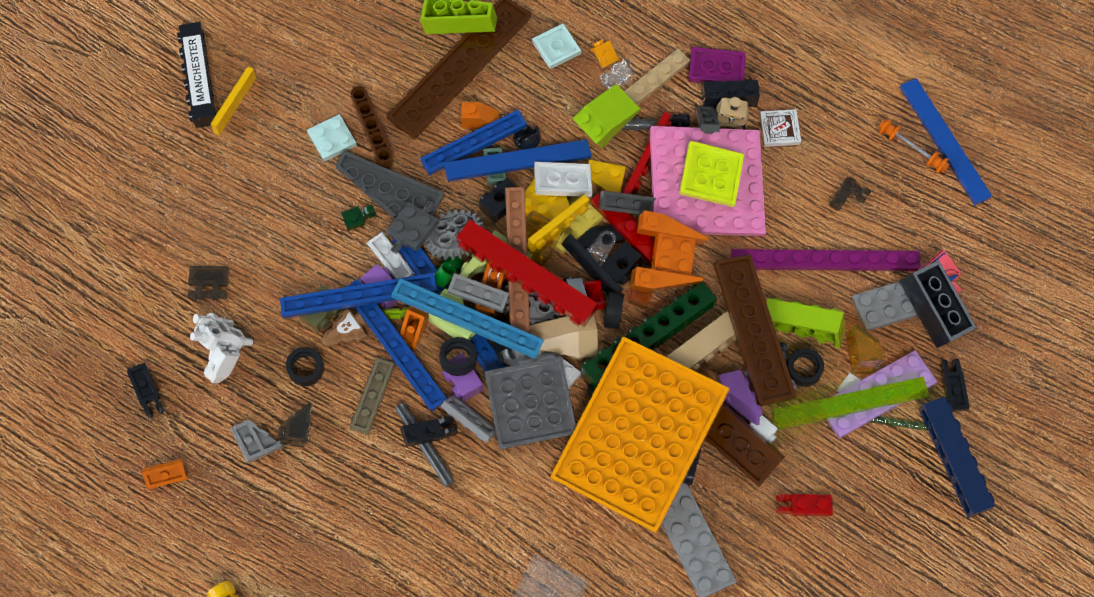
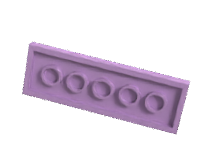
M915 350L820 403L818 409L838 439L936 385L937 380Z

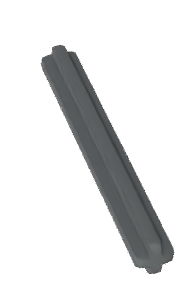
M404 403L399 404L395 408L405 425L417 423ZM430 442L418 444L444 486L447 488L453 485V477Z

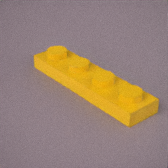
M584 194L528 238L527 248L533 252L544 247L547 240L551 237L555 238L565 226L569 227L579 215L583 216L588 211L590 199Z

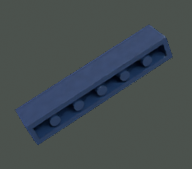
M945 397L923 404L918 410L967 518L990 511L995 507L994 497L986 488L985 477L980 474L977 468V460L970 453L968 440L963 437L960 431L961 425L959 421L954 418L952 405Z

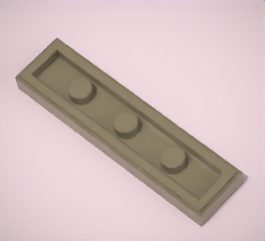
M376 358L351 422L350 430L369 436L395 368L394 362Z

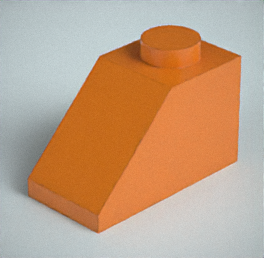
M462 102V129H480L499 119L498 110L481 102Z
M412 306L406 311L399 335L409 348L415 350L428 325L429 313Z

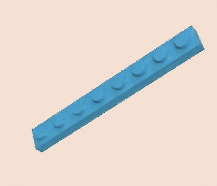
M401 278L392 292L391 298L536 359L544 340Z

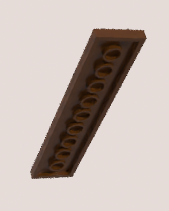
M498 0L493 5L497 15L495 32L466 33L387 115V120L415 140L531 19V14L512 0Z

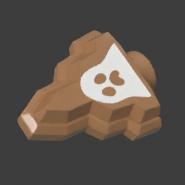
M348 308L342 309L338 313L339 317L333 321V327L326 331L321 342L325 347L336 346L341 342L350 343L354 340L359 342L367 338V334L363 329L366 323L358 312L353 315Z

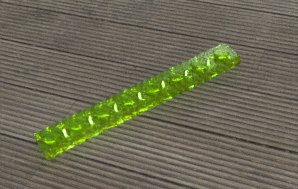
M924 377L773 409L772 415L778 430L926 398L929 396Z

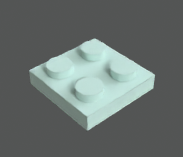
M564 24L532 38V43L549 69L581 54V49Z
M340 114L307 130L310 139L324 162L342 154L343 151H348L357 146Z

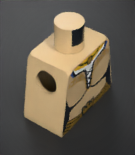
M737 97L731 99L722 98L715 108L720 128L747 130L749 118L748 102L742 101Z

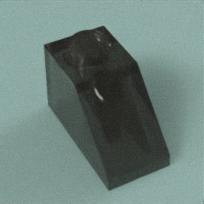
M307 404L288 418L282 426H279L278 437L280 438V444L303 448L308 443L312 404Z

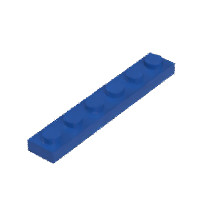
M516 110L420 158V161L430 176L444 169V162L462 160L526 128L527 123L519 110Z

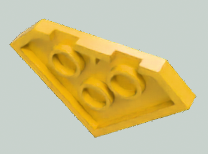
M535 178L525 191L526 217L543 224H548L569 207L566 196L535 195Z

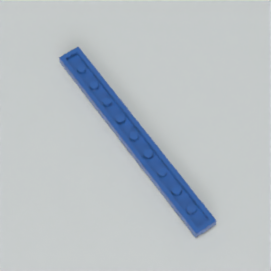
M405 246L399 250L416 275L434 273L435 275L437 269L421 247L418 251ZM436 285V294L440 295L444 289L448 290L449 286L442 288ZM475 334L471 342L476 347L477 362L483 371L505 368L504 364L499 363L495 351L486 338Z

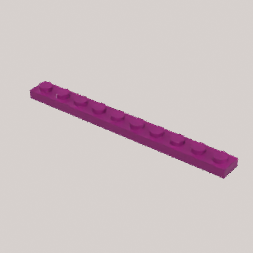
M731 249V258L751 254L756 270L918 271L921 268L920 251Z

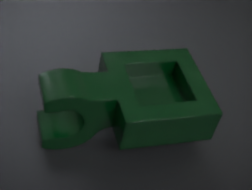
M368 205L361 211L359 206L341 212L347 231L364 226V220L376 216L373 205Z

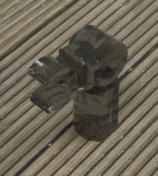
M847 177L842 182L829 205L839 211L850 195L856 196L857 200L864 204L866 198L862 194L869 196L871 191L868 188H861L854 178Z

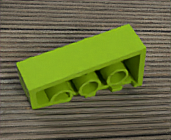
M424 0L420 21L425 34L495 32L497 15L493 3L470 0V2L463 0Z
M767 298L766 303L775 330L787 334L793 331L798 337H814L818 343L825 344V341L834 343V347L841 348L846 329L844 312L835 308L830 310L824 309L818 305H803L797 301L791 303L780 298Z

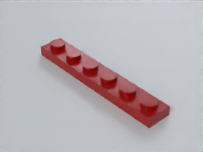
M664 111L657 126L671 127V114ZM650 140L623 191L625 194L633 195L635 191L638 192L642 181H640L642 176L646 177L650 167L648 164L651 161Z
M601 192L594 196L590 203L652 267L655 240L649 235L637 234L638 223L629 213L600 210Z

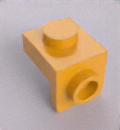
M601 39L593 43L594 47L590 48V51L595 53L601 68L619 60L610 40L603 41Z

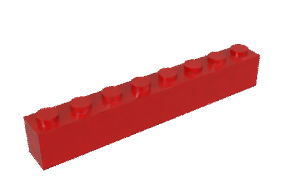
M472 220L467 222L456 237L460 249L465 252L470 251L478 261L482 263L485 261L496 273L502 272L506 275L505 278L513 284L517 282L526 293L535 294L541 303L545 305L547 303L554 307L553 310L560 315L565 314L576 326L582 325L585 327L598 309V303Z

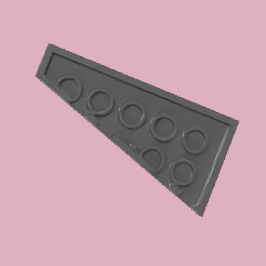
M343 151L335 165L342 175L393 219L398 216L408 202L417 208L423 209L428 200L435 204L429 212L434 217L445 196L442 191L346 151Z

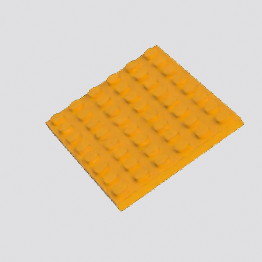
M623 336L550 478L657 533L730 388Z

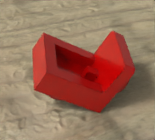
M601 281L583 282L587 297L598 303L597 310L605 309Z

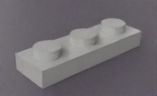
M455 273L447 291L451 295L501 313L509 295L507 292Z
M455 395L442 403L441 407L450 416L456 418L465 428L475 433L479 439L487 443L497 435L496 428Z

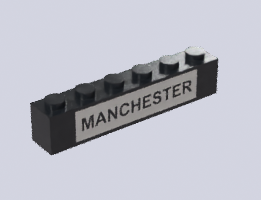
M201 22L179 25L180 32L177 33L179 44H182V48H179L181 59H184L181 67L183 75L186 74V79H184L185 90L189 92V95H186L187 105L191 106V111H188L189 120L194 122L196 128L211 126V122L216 116L204 31Z

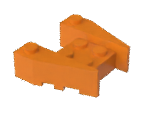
M644 210L639 215L637 234L655 237L651 269L643 267L633 269L630 289L653 292L662 289L690 286L702 282V277L691 276L695 244H704L708 241V237L665 214Z

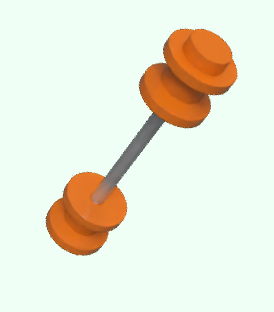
M884 119L879 125V134L886 133L889 135V141H893L897 136L929 158L926 166L935 167L937 174L940 172L944 173L949 167V159L940 158L938 151L931 156L900 135L899 131L902 126L898 125L895 127L892 124V119Z

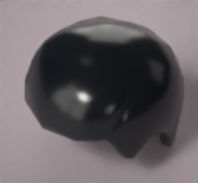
M528 126L526 130L516 132L513 136L516 147L522 150L536 148L541 141L539 127L536 126L533 129L531 126Z

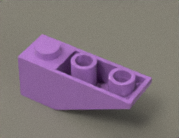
M741 370L718 375V383L730 388L724 402L755 425H760L762 410L760 405H756L754 392L749 389L748 378L743 376Z

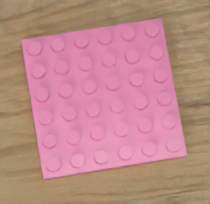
M650 127L652 197L656 198L654 201V212L665 214L702 235L765 236L766 226L759 130L720 129L719 132L706 134L700 131V128ZM690 141L744 154L734 207L679 194Z

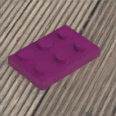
M692 47L689 82L743 81L746 52Z

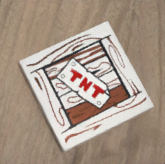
M796 109L760 111L764 147L801 144Z

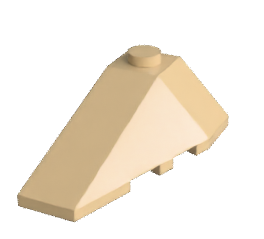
M594 315L585 327L582 325L576 326L569 320L568 316L530 325V334L544 340L539 352L547 351L557 356L561 354L572 356L573 359L578 360L594 358L598 354L597 326Z

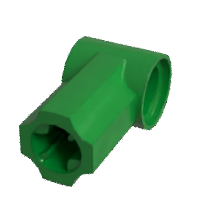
M455 256L454 260L448 257L441 264L434 275L437 286L446 288L450 284L454 273L456 274L463 265L458 256Z

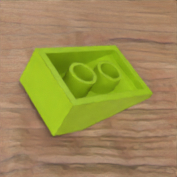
M615 84L588 103L573 120L598 146L603 148L641 108Z

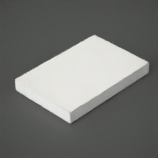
M534 163L535 195L582 197L585 194L587 197H592L590 164Z

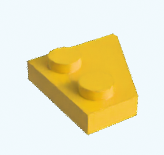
M589 160L592 184L597 185L600 190L605 189L606 191L621 193L626 167Z

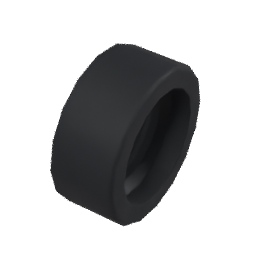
M609 292L604 327L619 329L624 294Z
M454 337L445 341L439 353L441 367L446 373L453 376H463L470 373L477 362L475 345L470 340L462 337ZM454 349H463L469 353L470 358L463 364H453L447 360V354Z
M300 347L288 356L286 370L290 379L295 384L311 386L322 378L324 363L320 354L315 349ZM302 357L313 358L316 362L315 372L307 377L298 376L294 372V363Z
M801 348L795 350L790 355L787 361V368L791 379L796 385L809 387L817 383L824 371V362L816 351L810 348ZM798 358H808L815 363L816 372L812 377H801L794 371V362Z

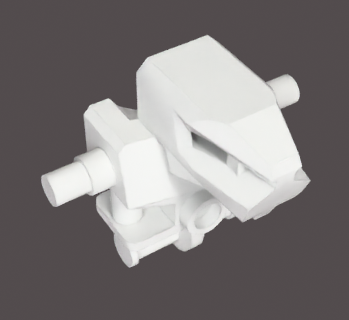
M209 313L207 316L195 314L193 322L197 325L194 329L195 333H191L190 339L199 341L205 348L210 350L209 362L204 370V375L212 383H220L231 374L240 357L239 351L242 346H252L253 339L245 338L241 330L233 328V320H227L225 317L219 318L215 313Z

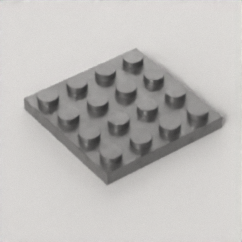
M562 356L485 371L500 450L571 436L573 434L576 424Z

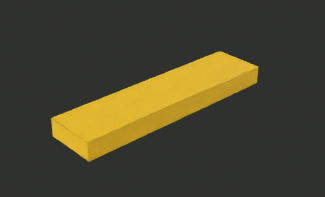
M248 66L214 117L211 122L214 133L221 134L256 79L253 68Z

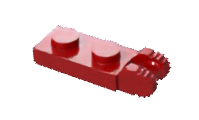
M780 494L776 496V501L791 502V507H777L776 513L791 514V516L833 515L832 495Z

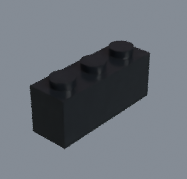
M758 80L703 82L701 92L702 105L714 106L716 108L722 98L731 99L737 97L742 101H747L748 107H757L760 97Z

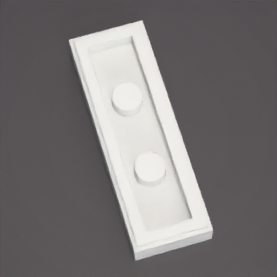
M383 232L367 242L369 248L394 279L415 276V273L399 252L395 254L390 250L393 245Z

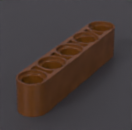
M356 86L351 90L352 104L377 165L390 169L394 163L391 148L367 90L362 86ZM383 157H388L387 160H381Z

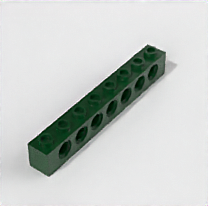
M703 282L698 285L694 284L688 289L687 293L683 296L678 295L673 300V303L661 307L653 317L648 316L643 321V324L639 327L634 326L624 337L653 351L714 308L717 297ZM690 301H694V302H696L697 304H696V305H692V304H690L689 302H690ZM674 312H681L682 315H676ZM660 322H665V323H667L668 325L662 326V325H660L659 323H660ZM648 332L651 333L653 336L648 337L645 336L644 333ZM622 337L617 338L609 348L601 349L596 357L593 359L589 358L582 364L581 375L594 390L606 370L598 366L601 364L608 366Z

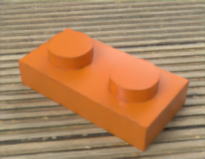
M182 458L142 469L147 490L187 479Z

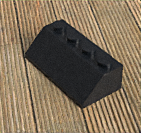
M939 260L899 281L936 348L977 328Z

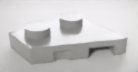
M250 420L230 428L248 464L283 448L282 442H277L269 436V433L259 429Z

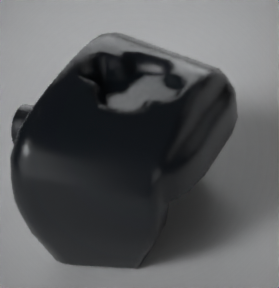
M674 113L671 119L672 125L674 127L690 126V115L687 113L676 115Z

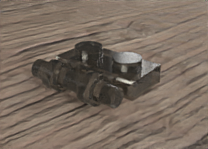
M190 266L188 284L189 286L196 287L195 291H188V298H195V300H202L203 298L213 299V301L227 299V291H220V287H228L229 267ZM203 286L213 287V291H203Z

